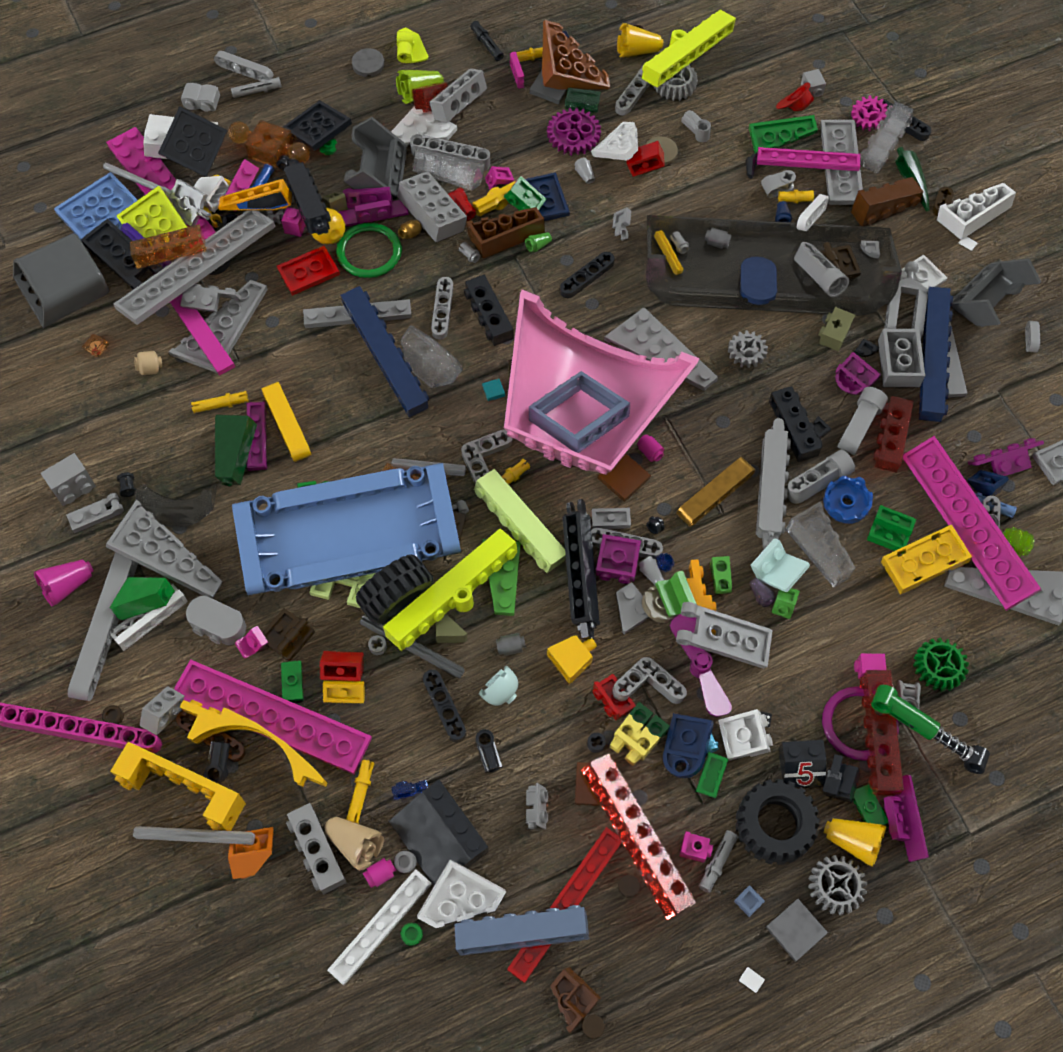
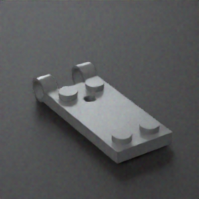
M692 602L682 603L681 615L697 619L694 633L688 630H679L677 632L676 642L678 644L691 645L763 669L768 667L773 630ZM712 629L716 630V632H717V635H716V636H714V635L712 634V632H711Z

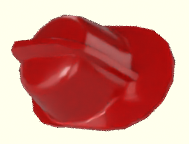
M807 82L801 85L793 93L782 99L776 105V108L781 109L788 106L793 111H802L807 108L814 100L809 91L811 84Z

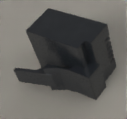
M835 754L831 769L827 772L823 793L827 797L838 798V800H846V802L852 803L861 775L858 767L843 764V756Z

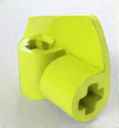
M406 27L397 31L398 61L401 63H416L428 60L429 56L419 34Z

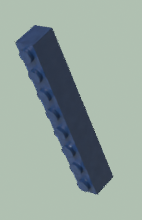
M358 286L341 294L343 306L408 417L410 418L428 409L429 397L426 391L420 389L419 379L417 376L413 377L408 361L405 362L403 360L404 355L399 347L396 348L394 345L395 339L391 333H387V326L384 320L379 319L377 316L379 313L375 305L371 306L367 291L363 292L361 287Z
M929 286L927 290L928 297L922 349L925 377L920 385L918 420L941 422L943 416H946L948 412V405L945 404V399L947 400L949 395V389L946 388V384H948L950 373H947L950 357H947V354L951 349V342L948 341V337L951 336L952 326H949L953 314L950 311V307L953 304V296H950L951 288Z

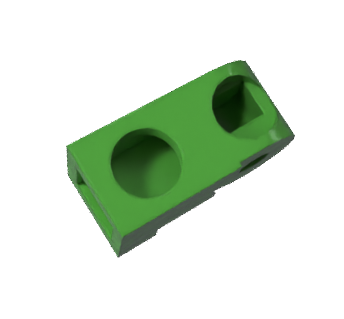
M712 557L709 564L714 593H731L730 557Z

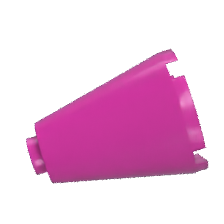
M82 559L37 570L34 572V577L38 586L41 587L46 601L50 606H54L90 579L93 568L89 561L85 562Z

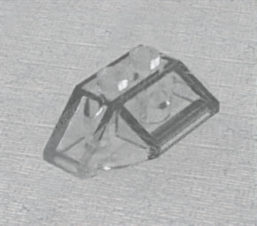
M410 325L400 339L405 362L408 361L412 372L431 388L453 384L462 372L461 364L452 354L433 338L414 326Z

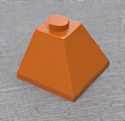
M273 827L246 831L255 834V841L252 845L230 844L228 860L233 879H245L254 876L270 857L273 847Z

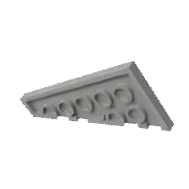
M250 280L237 291L241 296V300L231 299L229 302L226 301L222 304V308L219 311L213 312L204 320L228 355L267 292L266 285ZM192 335L188 338H183L179 346L169 351V355L217 373Z
M642 308L604 337V341L612 342L622 350L626 349L636 355L646 356V360L651 361L652 357L664 358V362H667L668 358L675 359L676 356L680 355L681 351L696 357L645 308ZM699 360L695 368L685 379V382L705 391L717 381L718 377Z
M138 500L132 505L106 543L107 548L203 596L206 595L213 599L222 585V581L207 566L202 565L196 559V556L192 552L190 553L184 547V544L164 525H161L154 519V516L149 511L147 512Z
M958 567L954 570H948L944 587L1002 606L977 568ZM1028 570L1042 591L1014 606L1011 610L1059 626L1063 619V572Z

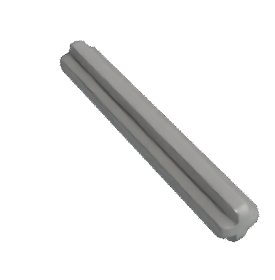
M394 458L392 460V469L401 468L408 470L412 466L425 467L439 464V462ZM443 463L445 474L465 475V465Z

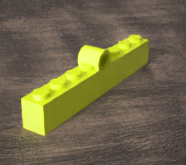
M719 10L688 33L683 30H674L671 34L669 47L643 65L642 79L658 88L731 34L736 18Z
M497 530L384 625L383 629L386 637L402 651L406 647H410L421 634H425L435 622L442 620L449 610L455 608L459 612L470 611L474 606L472 592L477 586L484 584L490 575L498 572L504 563L516 556V541L503 530Z

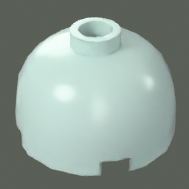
M505 666L504 671L502 669L499 670L485 684L488 688L485 691L481 689L479 695L489 704L495 706L502 705L505 702L510 704L517 697L515 694L518 688L517 677L508 666Z

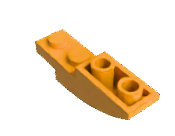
M699 559L691 560L689 565L690 578L686 579L696 604L716 611V603L712 602L711 595H706V586L701 581V578L704 576L703 566H699ZM712 629L711 632L715 636L716 630Z

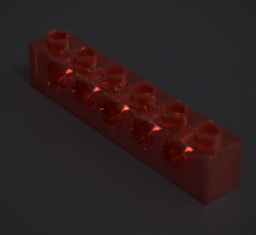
M866 670L863 676L860 677V688L864 691L862 708H865L866 716H864L863 722L864 728H867L868 733L865 744L866 748H869L870 756L867 758L868 768H871L872 774L869 778V785L873 789V795L899 796L904 791L896 718L882 713V716L877 715L871 706L875 695L872 692L873 689L877 690L879 685L893 687L891 670ZM876 729L883 730L884 736L879 735ZM878 748L884 749L887 756L881 755ZM880 768L887 770L889 776H884L880 772Z

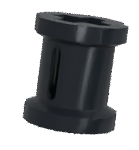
M125 472L117 476V481L120 483L119 494L122 497H131L137 493L132 473Z

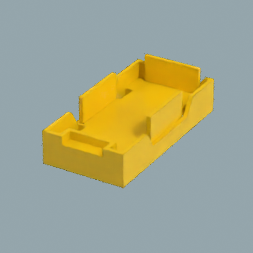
M951 524L883 556L881 563L885 566L887 573L901 595L918 587L920 584L944 574L948 570H954L969 563L972 556Z

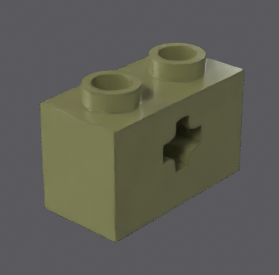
M835 307L833 313L829 312L825 320L827 323L826 327L822 326L818 336L821 337L819 344L839 352L853 323L855 314Z

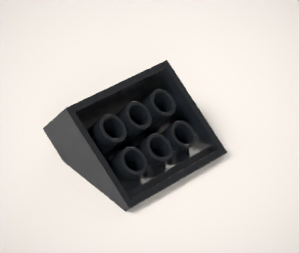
M437 780L423 790L389 821L408 850L415 855L417 863L434 886L449 860L468 868L489 853V848L440 780Z

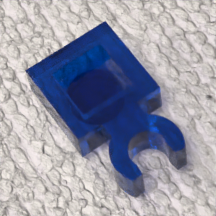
M427 780L414 784L407 781L398 782L396 786L391 787L394 800L415 796V794L425 790L428 784Z

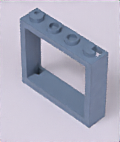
M582 371L529 406L530 422L577 453L623 422L630 414V402ZM582 390L610 410L578 433L573 434L545 414Z

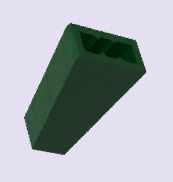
M215 416V477L224 486L241 485L257 424L249 416Z

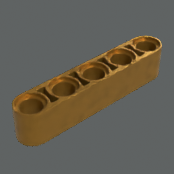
M740 457L685 502L676 514L689 527H692L750 479L756 470L743 457Z

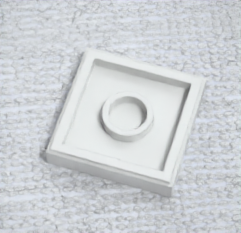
M925 255L914 261L919 267L918 272L914 274V279L928 289L929 286L938 287L946 282L947 277ZM904 268L897 272V276L901 280L907 278Z

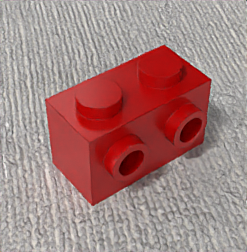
M659 141L638 147V151L633 157L627 160V166L633 177L665 166L664 152Z
M323 651L320 659V680L361 681L364 672L363 652Z

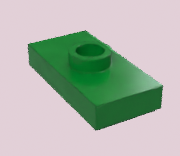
M302 661L281 662L282 698L290 702L304 701Z
M708 752L696 792L716 798L728 758Z
M870 784L856 789L853 801L863 821L882 825L888 824V819Z

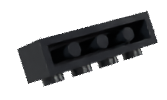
M792 386L772 392L769 403L776 418H782L785 423L784 431H788V438L791 439L790 447L797 461L802 462L819 456L822 449V441L820 438H817L812 422H809L805 407H802L798 393L794 391Z

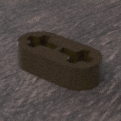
M941 187L939 189L932 209L934 215L938 216L940 205L951 204L954 196L951 188Z

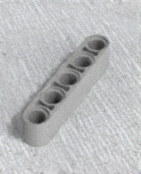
M421 134L413 135L410 138L411 153L415 157L478 171H487L490 168V152L485 148Z

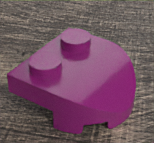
M852 352L842 364L838 365L835 378L837 385L844 392L851 395H861L864 388L872 387L881 377V374Z

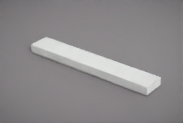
M415 869L327 971L344 986L432 883Z

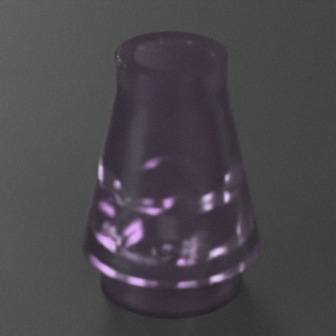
M755 578L749 583L759 605L768 607L775 601L774 592L763 584L759 578Z

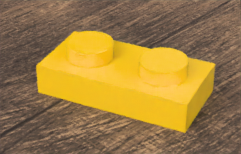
M324 680L323 702L364 703L365 701L364 681Z

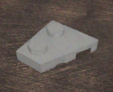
M632 582L616 592L623 634H626L650 618L642 608L641 600L643 596Z

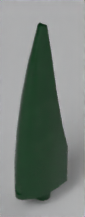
M899 147L897 149L899 156L895 163L904 179L913 177L924 191L920 202L927 212L929 211L928 190L918 156L914 151H904L903 147Z

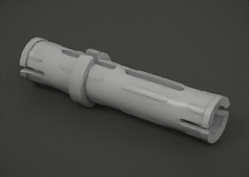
M277 77L269 80L261 79L260 82L231 88L233 98L262 91L266 93L268 92L267 90L281 88L282 86L280 78Z
M728 830L725 832L724 838L712 861L705 868V875L698 885L701 890L711 893L713 885L717 878L721 876V870L738 839L735 833Z

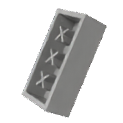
M428 171L399 182L397 197L416 220L421 223V226L435 242L464 231L467 216Z

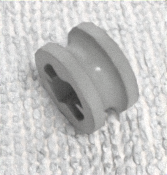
M375 635L370 638L368 646L371 653L374 655L383 654L387 649L384 637ZM378 642H381L382 647L375 649L374 643L378 644Z

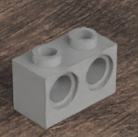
M167 686L142 708L140 726L158 735L182 711L180 705L184 700V695Z

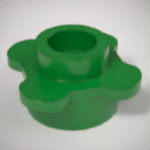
M335 139L328 141L321 146L320 152L325 155H333L337 151L335 147L337 141Z

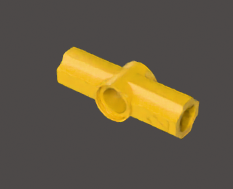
M516 181L502 188L494 187L485 197L473 202L472 206L476 210V215L482 216L494 209L502 210L508 205V201L504 198V195Z

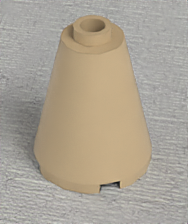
M340 817L331 818L325 824V835L351 865L359 871L369 867L372 864L370 859L373 856L377 858L383 847L384 837L381 835V832Z

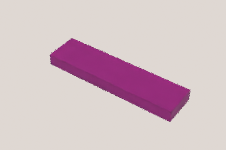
M265 401L247 403V416L257 424L247 460L248 471L267 470Z

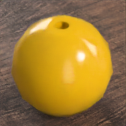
M326 208L331 217V222H328L330 229H328L326 234L318 235L314 233L312 236L321 244L329 245L338 242L343 237L345 222L342 215L336 210Z

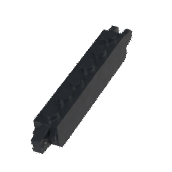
M290 159L288 161L289 166L284 168V172L287 177V184L308 233L326 234L328 229H330L328 222H331V217L317 185L314 183L310 170L305 168L303 162L299 163L297 159Z
M578 499L577 511H575L573 502H568L566 504L567 514H564L562 517L571 621L573 625L578 627V631H581L582 639L588 640L592 638L594 640V628L600 625L591 523L584 500Z

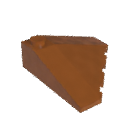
M544 20L542 51L544 86L558 90L609 89L610 83L607 72L604 69L599 71L594 65L596 61L588 53L583 54L578 49V42L572 36L568 38L562 32L563 27L559 23Z

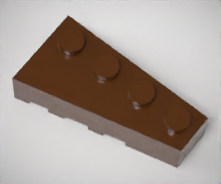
M537 207L515 211L513 215L500 214L498 218L488 219V217L481 218V221L474 223L472 220L466 221L468 236L482 258L520 244L530 235L545 233L544 218Z

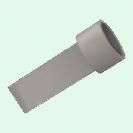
M807 242L801 243L794 260L830 297H837L842 294L848 287V277L812 244Z
M874 387L864 388L857 401L858 408L837 446L838 448L855 455L875 415H879L888 400L884 392Z
M840 449L821 463L792 479L788 483L789 501L794 504L802 503L828 487L831 481L834 482L842 476H848L853 473L855 465L850 455Z

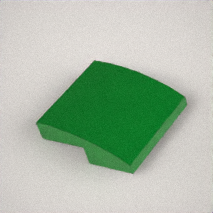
M880 505L867 540L896 551L907 546L916 519Z

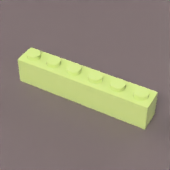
M495 469L476 481L474 487L476 495L480 499L482 498L487 504L488 509L497 515L501 524L511 531L513 538L524 546L526 553L536 560L539 568L544 569L548 573L565 561L566 554L563 546Z

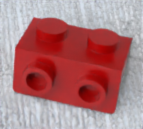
M612 674L600 682H594V690L592 692L598 701L601 700L605 705L604 710L607 715L617 721L631 712L636 705L630 697L625 701H619L613 697L612 689L618 679Z

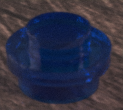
M661 553L657 556L658 567L665 572L670 571L674 566L672 556L668 553Z

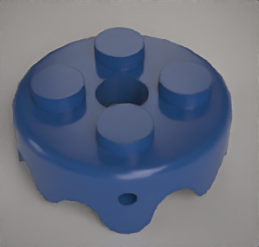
M842 476L838 480L829 483L823 498L824 507L833 519L846 524L856 523L868 515L872 507L873 493L868 491L863 478ZM848 498L852 501V504L846 505L842 499Z

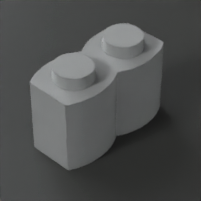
M186 83L181 101L183 107L189 110L215 111L220 93L218 87L214 85Z

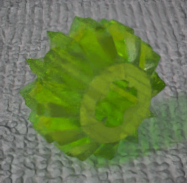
M1012 527V529L1006 528L1003 531V535L1019 557L1022 555L1028 556L1031 553L1035 541L1032 534Z

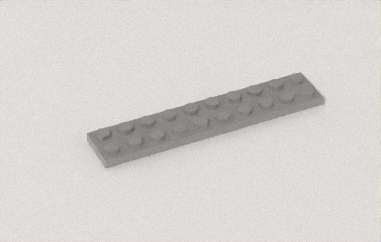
M247 210L114 303L115 309L138 325L275 228L274 221L257 210Z

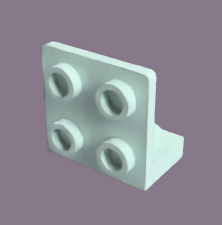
M774 538L753 561L751 567L758 581L788 592L810 567V564L786 554L781 541Z

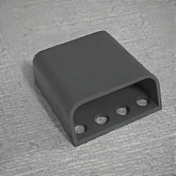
M75 233L13 260V278L43 328L107 295L110 291L99 268ZM25 276L28 281H22V277ZM31 288L34 290V294L29 293ZM39 300L42 306H37Z

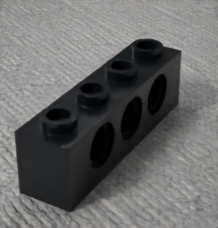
M485 274L465 281V297L467 300L470 299L473 312L478 314V322L481 327L484 326L487 340H491L493 345L496 346L514 339V329Z

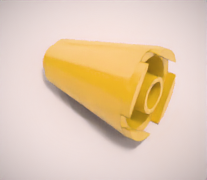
M623 23L620 26L619 30H622V33L617 38V52L621 54L619 57L655 53L663 48V39H661L660 35L627 23Z
M833 818L831 822L827 821L824 833L827 834L826 838L873 867L880 851L886 826Z

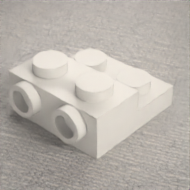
M758 709L718 720L729 761L745 756L753 757L771 752L769 746H773L772 738L765 731V727L768 726L765 714L761 715Z

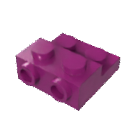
M603 534L596 575L605 581L615 578L619 579L618 581L623 584H629L630 581L634 582L641 540Z

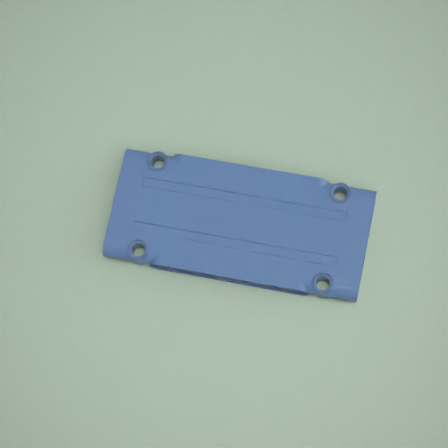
M443 463L425 467L412 466L405 471L401 468L279 491L272 494V497L259 496L253 501L232 504L245 589L248 596L269 591L279 592L284 588L298 589L377 573L394 560L409 554L417 556L422 562L423 560L433 561L438 557L461 553ZM413 474L421 475L418 480L411 478ZM261 504H268L265 510H259ZM430 546L436 548V551L432 554L426 552V549ZM279 577L280 582L277 585H272V579Z

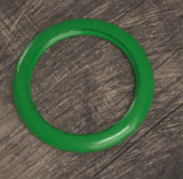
M362 223L351 227L343 234L336 248L339 264L348 273L361 278H374L388 273L396 266L402 252L401 241L390 228L378 223ZM366 231H376L386 235L393 245L391 259L385 265L371 270L356 268L345 257V246L349 239L358 233Z

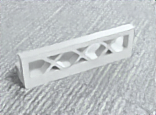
M174 584L171 586L175 593L166 606L146 612V614L128 618L113 629L114 632L111 633V637L123 651L188 602L184 594ZM138 617H142L140 620L134 623V620H136ZM121 630H125L119 636H116L118 632H120Z

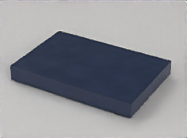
M556 172L525 179L546 198V201L539 209L544 221L570 216V211Z

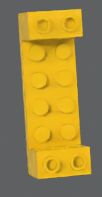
M127 742L110 771L115 776L114 780L119 782L120 786L130 791L132 788L139 791L151 771L160 777L164 774L169 777L171 782L177 785L183 783L188 786V790L196 794L199 791L202 792L207 799L211 800L203 816L207 820L206 824L211 826L212 830L231 831L246 805L239 793L130 742Z

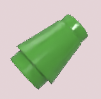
M548 232L530 235L525 240L526 248L529 252H537L552 242V237Z

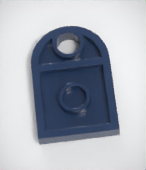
M673 713L663 752V763L672 775L678 778H690L702 769L714 724L712 720ZM685 762L686 769L678 772L676 770L677 765Z

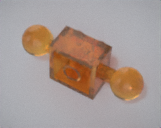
M263 120L259 121L253 132L241 121H236L229 126L228 135L233 142L239 144L246 142L245 147L248 158L278 168L276 162L281 155L288 154L289 158L298 160L299 163L303 162V164L310 157V150L306 144L302 142L293 143L291 130Z

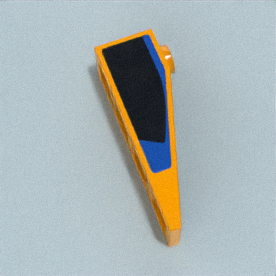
M284 179L221 196L218 209H284L291 206L292 193Z

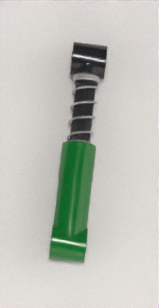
M879 685L871 703L873 709L880 713L891 715L928 740L934 738L937 740L936 743L940 742L944 745V748H949L952 750V753H957L959 758L963 760L965 769L974 774H983L985 772L990 752L986 748L978 745L968 746L965 742H960L958 737H952L950 732H945L943 727H940L939 722L899 697L898 692L889 685Z

